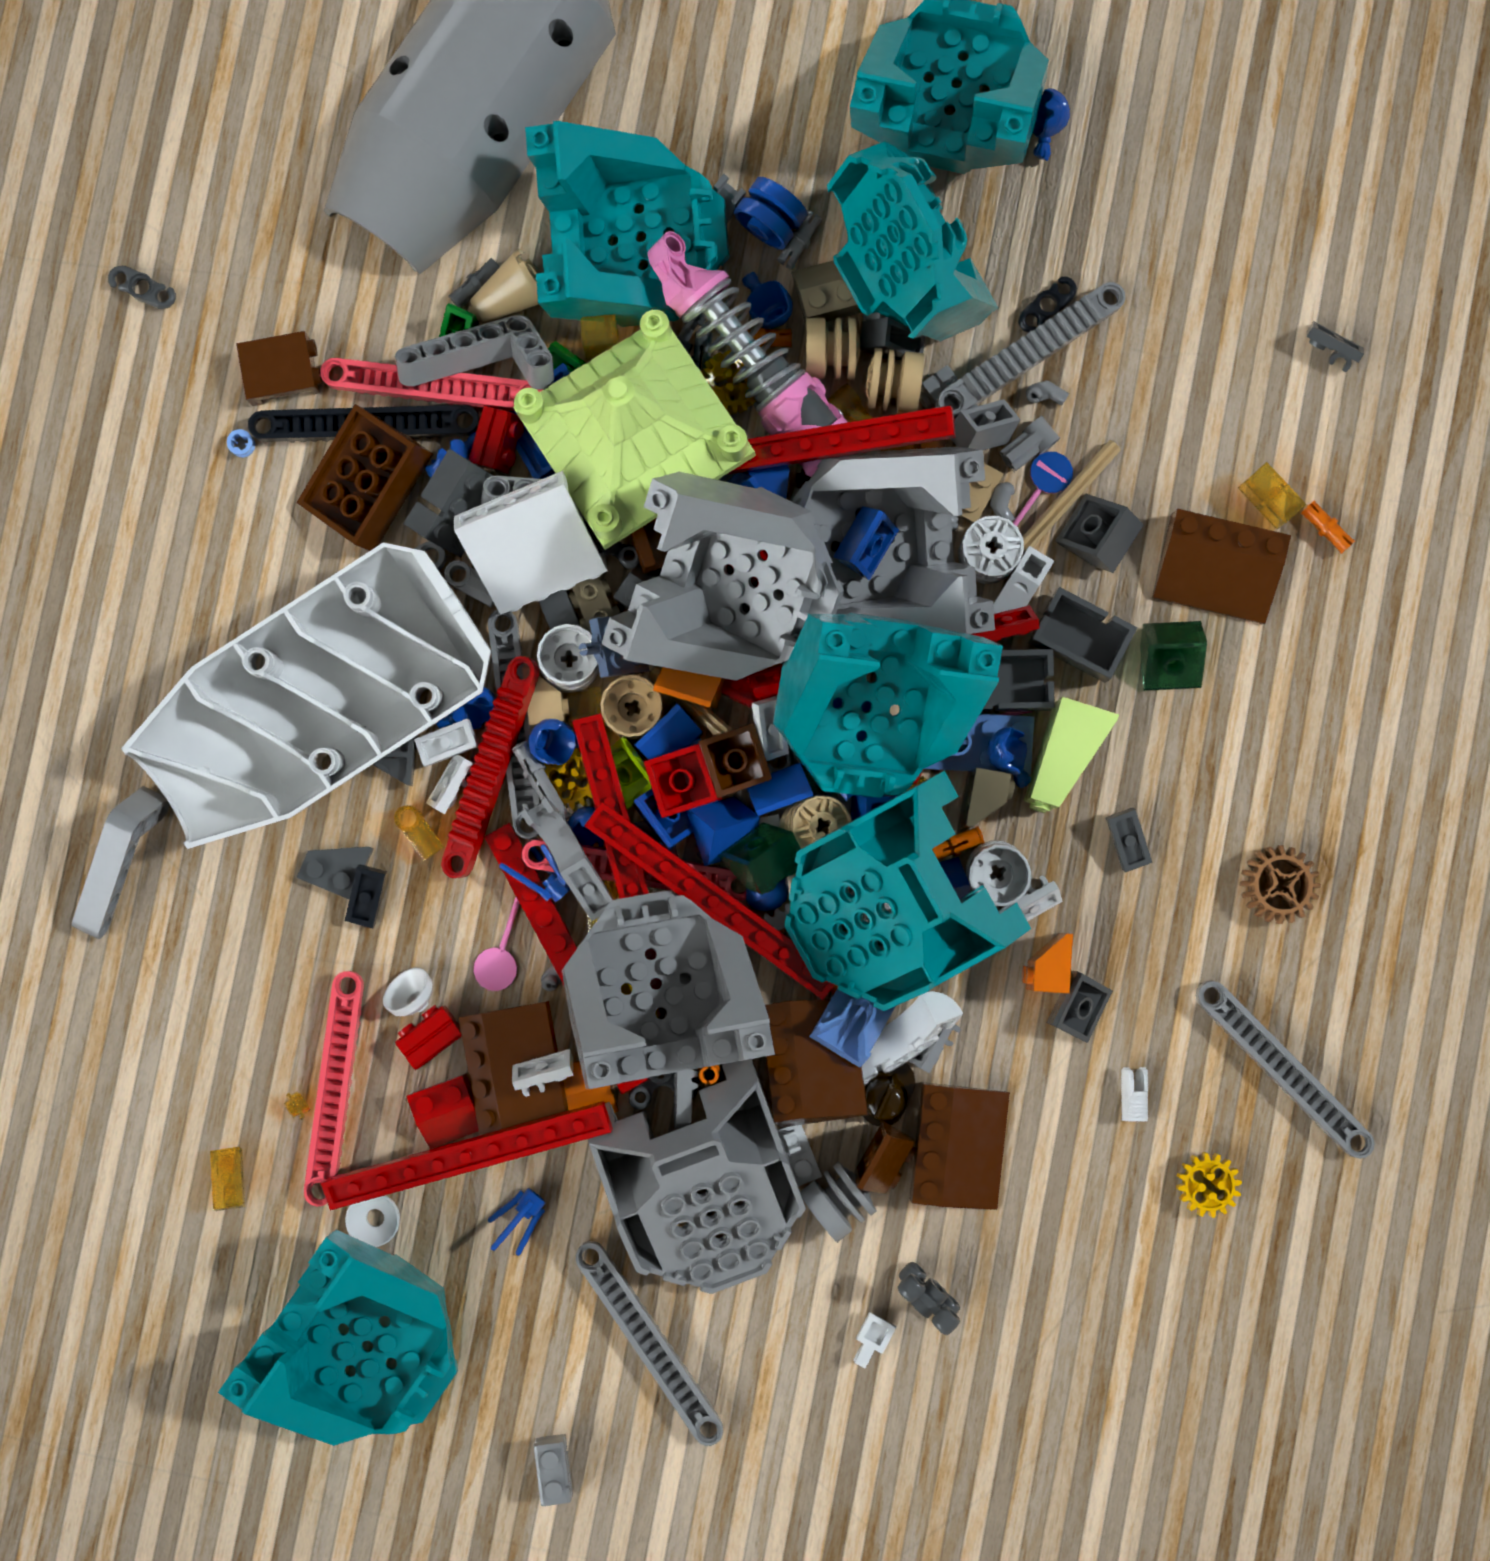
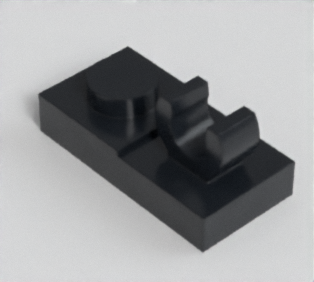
M361 864L357 866L345 916L346 922L374 928L387 871Z

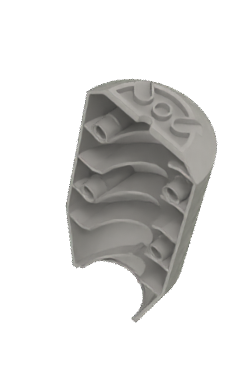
M430 0L356 108L324 212L330 217L337 213L362 226L396 251L408 262L415 272L421 274L495 213L530 162V159L527 157L525 127L553 124V121H558L616 35L609 0Z

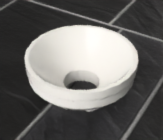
M411 968L402 972L387 987L383 996L384 1007L395 1016H408L416 1012H422L429 1004L428 1000L432 992V979L421 968Z
M386 1195L352 1204L349 1206L345 1217L347 1232L350 1236L374 1247L382 1246L388 1243L398 1231L400 1224L398 1207ZM378 1209L384 1214V1221L380 1226H373L368 1222L367 1216L370 1210Z

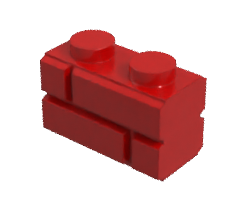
M484 406L469 461L477 466L508 474L510 467L514 465L516 460L515 448L517 441L524 432L523 422L519 416L508 411Z
M434 1005L421 1015L424 1019L417 1026L410 1023L398 1032L401 1038L395 1041V1044L415 1071L462 1037L460 1024L446 1006L438 1009Z

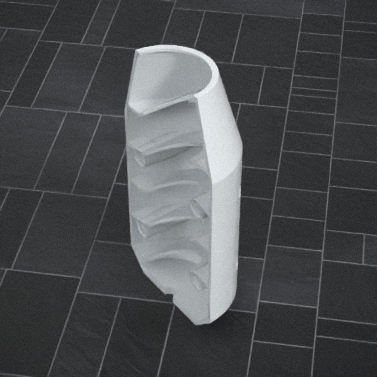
M383 542L192 666L121 749L125 755L135 760L146 771L161 790L180 821L186 839L184 845L189 849L295 816L483 693L491 650L428 554L422 550ZM360 590H365V601L361 604H354L355 594ZM259 655H263L265 664L261 669L257 670L256 659ZM429 689L432 693L431 701L427 704H420L421 694ZM328 754L331 758V765L328 769L323 770L322 761Z

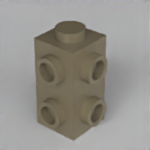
M600 577L584 580L572 588L573 592L568 593L574 609L580 608L584 616L583 619L579 620L581 627L591 635L589 620L620 614L617 605L611 607L607 597L612 595L606 579L600 580Z

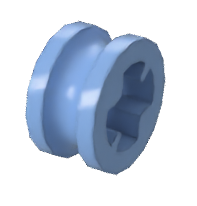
M234 430L227 437V447L237 457H248L255 450V440L245 430ZM239 437L248 440V443H244L246 448L243 450L239 447H234V444H238L236 439Z

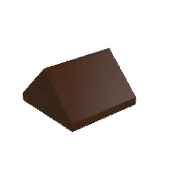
M754 723L698 741L717 798L772 780Z

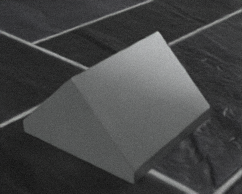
M1071 971L1070 993H1060L1046 1023L1088 1043L1113 990L1083 973Z

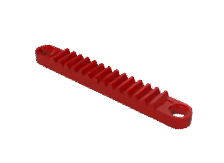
M518 656L512 659L507 667L502 685L497 689L498 696L493 701L494 708L489 713L490 720L485 724L486 731L482 733L483 740L478 745L479 752L474 756L475 763L470 768L471 775L467 777L466 781L468 784L463 789L464 796L459 800L460 807L456 810V819L451 824L453 828L447 835L449 839L442 857L441 867L445 875L450 878L467 877L473 870L513 754L512 748L516 745L539 678V665L532 658ZM526 663L530 668V674L526 679L522 680L517 675V669L519 665ZM457 855L464 862L463 868L459 872L454 871L451 866L452 859Z

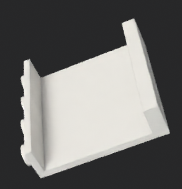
M563 471L454 516V531L500 615L506 612H515L522 608L523 605L533 601H542L557 591L569 590L577 583L587 579L598 578L607 571L606 557L603 552L599 553L568 492V483Z

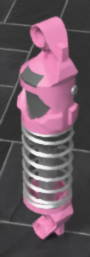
M666 232L649 249L648 259L654 272L662 282L666 305L675 310L677 316L682 318L684 323L690 322L701 313L707 318L708 321L696 332V338H701L714 328L720 334L708 348V353L717 351L725 344H728L732 349L721 362L720 368H726L738 359L743 362L744 366L733 377V383H739L747 378V387L749 389L746 391L745 398L754 396V400L758 404L756 411H760L758 414L762 418L761 423L769 434L775 435L848 422L841 410L828 403L825 397L826 389L819 379L811 377L808 372L805 373V369H800L801 364L794 363L790 365L786 361L787 348H781L769 356L766 355L765 351L774 342L776 334L768 333L755 341L753 336L762 327L764 318L757 317L744 325L740 323L750 311L751 303L744 302L731 310L728 308L737 297L739 288L731 287L725 290L731 283V279L728 278L729 275L725 271L707 270L686 264L685 242L675 232ZM730 295V297L726 300L725 303L721 300L724 297ZM743 310V311L740 313V315L736 318L734 314H736V313H738L739 311ZM754 326V328L748 333L747 329ZM767 341L762 347L759 346L760 344ZM821 460L799 464L803 467L805 474L812 477L818 469L817 466Z

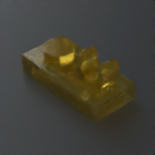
M233 1147L210 1151L213 1210L222 1211L245 1207L242 1148Z

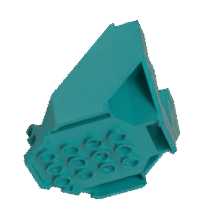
M924 0L907 18L879 25L857 72V79L850 103L851 127L879 143L886 141L911 157L924 159L929 167L966 174L971 169L1023 163L1032 132L1034 131L1047 78L1049 59L1030 42L1017 11L1011 5L998 3L996 6L971 0ZM960 53H967L969 58L966 61H960L958 55ZM926 74H932L934 80L928 83L924 81L923 77ZM953 80H960L962 86L954 88L951 83ZM986 85L990 88V91L980 93L979 88ZM947 107H953L955 113L947 115L944 110Z
M553 121V124L525 127L527 157L536 168L538 198L549 211L552 254L542 255L544 273L536 274L538 304L551 318L618 324L620 327L640 325L642 316L650 310L664 312L669 322L678 321L679 317L675 310L666 305L662 282L650 265L648 251L665 234L666 230L672 229L685 242L686 264L707 270H718L730 258L724 198L712 189V185L707 178L681 162L656 137L563 121ZM637 205L644 206V211L641 214L634 213V208ZM645 233V241L638 242L636 240L637 235ZM612 236L618 237V243L614 246L608 244V240ZM641 261L648 262L649 265L646 270L638 268Z
M884 141L848 155L827 184L828 193L833 191L841 205L848 234L847 243L838 254L834 255V264L863 314L868 316L878 312L908 326L911 331L908 337L912 339L924 335L941 342L980 325L993 311L998 309V306L972 259L968 258L959 262L967 245V234L959 218H955L951 224L944 220L940 212L943 209L941 206L942 202L939 197H936L929 183L937 179L934 172L929 168L924 159L911 157Z
M857 613L808 614L788 661L782 665L773 724L823 791L879 798L885 794L899 796L912 786L924 768L958 752L999 683V677L997 676L1003 646L985 637L913 623L908 620ZM870 672L876 673V679L873 682H868L866 679L867 674ZM838 697L842 698V706L834 708L833 700ZM870 701V710L867 712L862 711V703ZM893 705H898L900 708L896 715L890 714V708ZM864 730L866 738L858 741L856 738L857 733Z
M945 770L796 852L795 863H797L796 876L792 878L789 894L791 906L784 924L812 978L822 983L828 981L837 985L839 991L859 999L862 997L874 1003V1007L882 1011H886L930 991L935 986L1006 948L1031 929L1017 902L998 911L983 885L959 899L932 849L956 834L941 808L959 797ZM848 887L853 889L855 896L849 893ZM885 902L890 906L892 912L886 910ZM863 913L867 915L870 923L864 920ZM842 924L845 925L848 933L842 930ZM878 940L883 944L884 949L878 946Z
M336 1229L323 1240L309 1260V1267L298 1281L300 1286L273 1325L261 1334L245 1359L234 1368L218 1391L220 1395L239 1407L245 1415L333 1446L371 1434L389 1435L402 1433L410 1425L423 1423L458 1372L444 1287L397 1254H389ZM387 1316L390 1319V1325L387 1327L381 1326L379 1322L380 1317ZM340 1324H346L349 1327L347 1334L339 1332L338 1327ZM364 1341H370L373 1344L371 1351L363 1349L362 1344ZM388 1358L396 1359L397 1366L395 1368L387 1366L386 1361ZM352 1365L355 1367L356 1374L354 1376L346 1374L345 1368Z

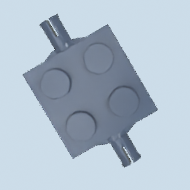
M597 617L589 620L592 633L591 643H581L579 650H586L579 653L582 656L594 655L601 678L642 674L650 671L648 664L627 661L619 653L601 645L609 617Z

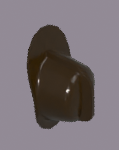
M907 1063L890 1073H884L883 1070L878 1072L879 1074L869 1080V1084L865 1085L868 1115L863 1117L872 1125L880 1126L882 1121L893 1125L904 1114L916 1083L914 1072Z

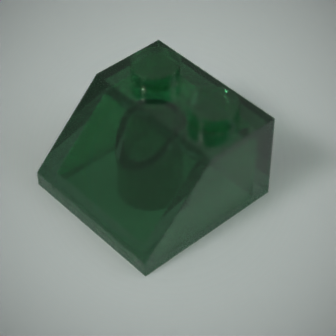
M1201 621L1143 624L1140 651L1144 691L1202 687L1207 639Z
M762 822L718 854V856L747 889L764 894L775 889L777 883L785 877L796 873V852L801 847L793 832Z

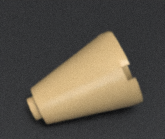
M521 249L514 251L470 299L472 305L469 307V310L475 314L478 322L482 320L485 324L538 305L536 274L539 272L530 259L523 261L520 255L524 252Z

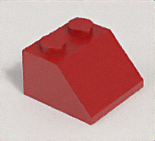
M699 744L644 761L661 818L722 800L721 797L717 798Z
M467 1073L406 1096L415 1123L430 1149L479 1131Z

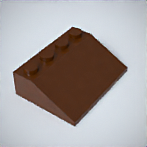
M354 404L296 503L354 545L371 551L380 544L433 453L359 405Z
M1177 508L1170 516L1152 598L1265 624L1285 565L1291 535Z
M831 999L786 1001L765 1005L770 1020L769 1025L775 1055L767 1056L774 1123L780 1128L868 1115L862 1066L859 1068L809 1037Z
M549 1001L459 1017L479 1135L569 1111L563 1080L545 1083V1090L542 1093L537 1085L530 1086L529 1096L527 1097L523 1095L522 1089L515 1091L512 1084L513 1065L558 1052Z
M922 1082L915 1142L916 1151L914 1153L909 1197L911 1203L938 1207L997 1210L1010 1092Z

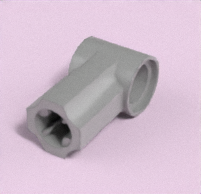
M1043 416L1033 421L1022 431L1023 434L1000 451L999 454L1003 461L1014 472L1024 466L1038 453L1041 455L1059 441L1060 437Z

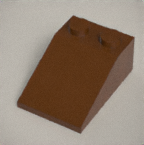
M882 1121L854 1170L857 1187L864 1191L886 1194L889 1188L894 1189L902 1176L899 1172L904 1162L908 1164L916 1151V1148L913 1146L915 1143L913 1137Z

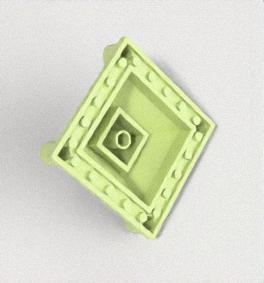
M660 310L646 312L640 320L641 329L619 342L608 351L598 355L587 364L577 368L566 377L556 381L545 390L539 392L534 388H524L514 398L513 408L555 474L563 471L572 500L605 550L657 518L658 514L644 508L653 478L680 471L718 480L756 456L754 449L748 442L745 430L735 424L671 329L667 315Z

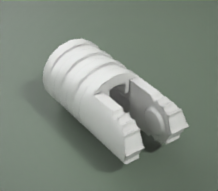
M1123 1067L1121 1070L1122 1121H1148V1070L1146 1067H1139L1135 1072V1091L1133 1070L1129 1067Z

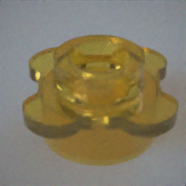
M298 1091L292 1095L290 1093L286 1094L288 1101L284 1105L293 1118L298 1116L300 1120L304 1119V1114L309 1112L310 1108Z

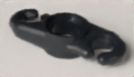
M1064 276L1058 279L1059 283L1068 284L1070 287L1068 294L1059 293L1058 284L1053 283L1049 290L1041 292L1020 313L1018 323L1023 331L1029 333L1037 328L1036 326H1028L1026 324L1027 316H1035L1037 318V326L1042 325L1046 320L1053 318L1075 297L1077 286L1072 278ZM1043 298H1051L1055 302L1056 308L1051 312H1045L1040 307V301Z

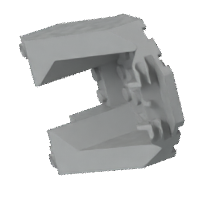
M965 447L877 450L821 460L816 472L809 481L803 484L792 501L812 511L816 520L814 525L821 541L824 540L832 560L830 565L836 580H840L844 592L836 614L857 613L908 620L913 623L970 635L995 630L993 600L977 596L975 567L954 562L951 515L960 516L962 515V509L971 508L969 483L985 480L983 450ZM862 506L885 512L899 529L870 580L865 579L833 558L835 552L830 549L833 541H837L839 545L841 544L856 518V509L862 508Z
M680 471L653 478L644 508L658 514L653 530L662 534L657 549L668 552L660 576L636 584L628 611L609 617L601 645L619 653L627 661L731 680H739L787 661L808 614H836L844 592L840 580H836L830 565L832 560L824 540H820L815 528L816 520L812 511L762 487L755 489ZM761 550H765L767 552V560H763L761 558ZM728 564L734 568L732 575L727 572L726 567ZM753 576L759 581L758 587L752 585L751 578ZM777 589L782 590L784 593L782 600L776 595ZM743 603L748 604L750 607L748 614L743 611Z
M668 890L611 900L562 969L571 1027L586 1089L775 1055L769 1016L743 936L712 919L694 902L683 895L677 896ZM651 948L656 951L655 959L648 960L645 957L647 949ZM682 973L690 975L691 980L688 984L680 982L679 978ZM653 978L660 979L662 983L661 987L657 990L650 986ZM624 983L632 986V992L629 995H624L621 992V986ZM660 1007L664 1008L667 1012L664 1019L656 1017L655 1012Z
M752 1059L722 1064L727 1080L699 1090L707 1119L656 1138L653 1136L646 1110L618 1120L611 1103H605L613 1130L611 1133L590 1138L588 1142L616 1222L617 1230L637 1273L648 1275V1273L662 1276L664 1281L685 1286L687 1283L700 1287L702 1292L716 1293L766 1274L772 1266L771 1260L777 1250L782 1249L792 1233L791 1227L797 1217L801 1218L806 1210ZM707 1189L703 1194L696 1193L698 1190ZM738 1201H744L741 1205H734ZM711 1211H715V1212H716V1213H715L714 1215H712V1216H707V1215H706L708 1212H711ZM687 1222L685 1226H677L679 1223ZM724 1233V1236L721 1238L715 1237L718 1234Z

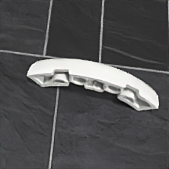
M930 991L919 995L907 1010L883 1028L870 1051L872 1054L862 1065L864 1086L869 1084V1080L879 1074L878 1072L883 1070L884 1073H890L926 1050L939 1039L938 1034L944 1027L945 1029H951L963 1015L957 1003L952 998L939 992Z

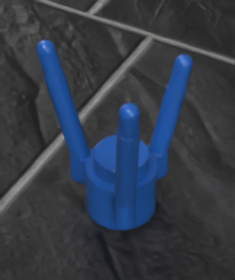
M544 844L540 848L554 872L546 871L550 877L542 883L546 887L545 889L507 865L499 864L502 870L539 893L546 901L552 898L557 902L571 890L561 876L554 857ZM534 846L530 848L538 862L544 859Z
M530 1188L525 1192L520 1190L512 1200L488 1218L489 1223L495 1221L518 1203L515 1209L519 1213L492 1244L491 1250L495 1251L523 1217L530 1219L533 1216L516 1250V1255H521L539 1218L545 1212L543 1206L546 1204L545 1200Z

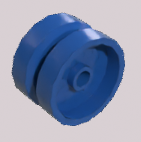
M757 177L748 190L750 198H743L733 213L740 224L756 238L771 247L784 250L794 236L791 228L798 229L808 216L807 209L797 197L782 185L766 177Z

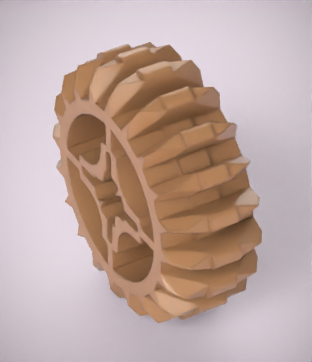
M1278 845L1276 851L1272 847H1266L1265 855L1261 851L1255 853L1258 862L1252 859L1247 861L1248 866L1252 870H1242L1241 872L1243 876L1248 877V881L1240 882V886H1248V892H1243L1241 896L1242 898L1251 897L1252 899L1247 903L1246 907L1251 909L1257 906L1254 915L1260 917L1265 913V922H1271L1275 917L1276 924H1283L1285 918L1288 923L1295 922V914L1299 918L1306 916L1303 908L1307 910L1314 908L1309 899L1318 900L1319 895L1312 893L1313 889L1321 887L1320 883H1313L1312 878L1319 876V872H1310L1309 869L1314 865L1313 861L1303 863L1306 854L1302 852L1295 857L1296 849L1294 847H1289L1286 853L1283 845ZM1276 860L1284 861L1295 869L1283 874L1278 868H1274L1271 863ZM1264 870L1265 872L1263 874L1266 877L1267 883L1266 886L1260 891L1259 878L1262 871ZM1287 879L1282 885L1283 890L1272 891L1279 884L1277 880ZM1300 879L1301 891L1296 900L1297 895L1294 891V884ZM1279 896L1282 901L1288 903L1289 907L1277 909L1269 905L1266 900Z

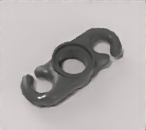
M123 265L116 266L109 272L108 282L113 288L117 286L116 275L124 273L126 275V282L120 284L118 289L129 293L140 302L158 309L170 308L176 300L174 289L169 287L167 288L168 300L160 302L157 295L160 291L165 290L166 286L155 282L145 273ZM145 280L149 282V290L142 295L136 294V283Z

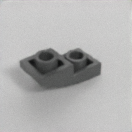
M569 590L557 591L550 594L546 599L539 601L550 629L564 624L580 626L579 617L568 594Z

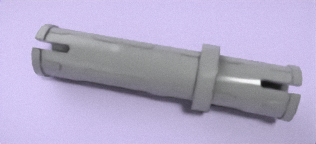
M528 740L513 747L512 752L524 770L523 775L525 779L529 778L540 800L547 796L563 817L568 820L571 815L568 813L544 771L546 768L544 763L539 762L531 754Z

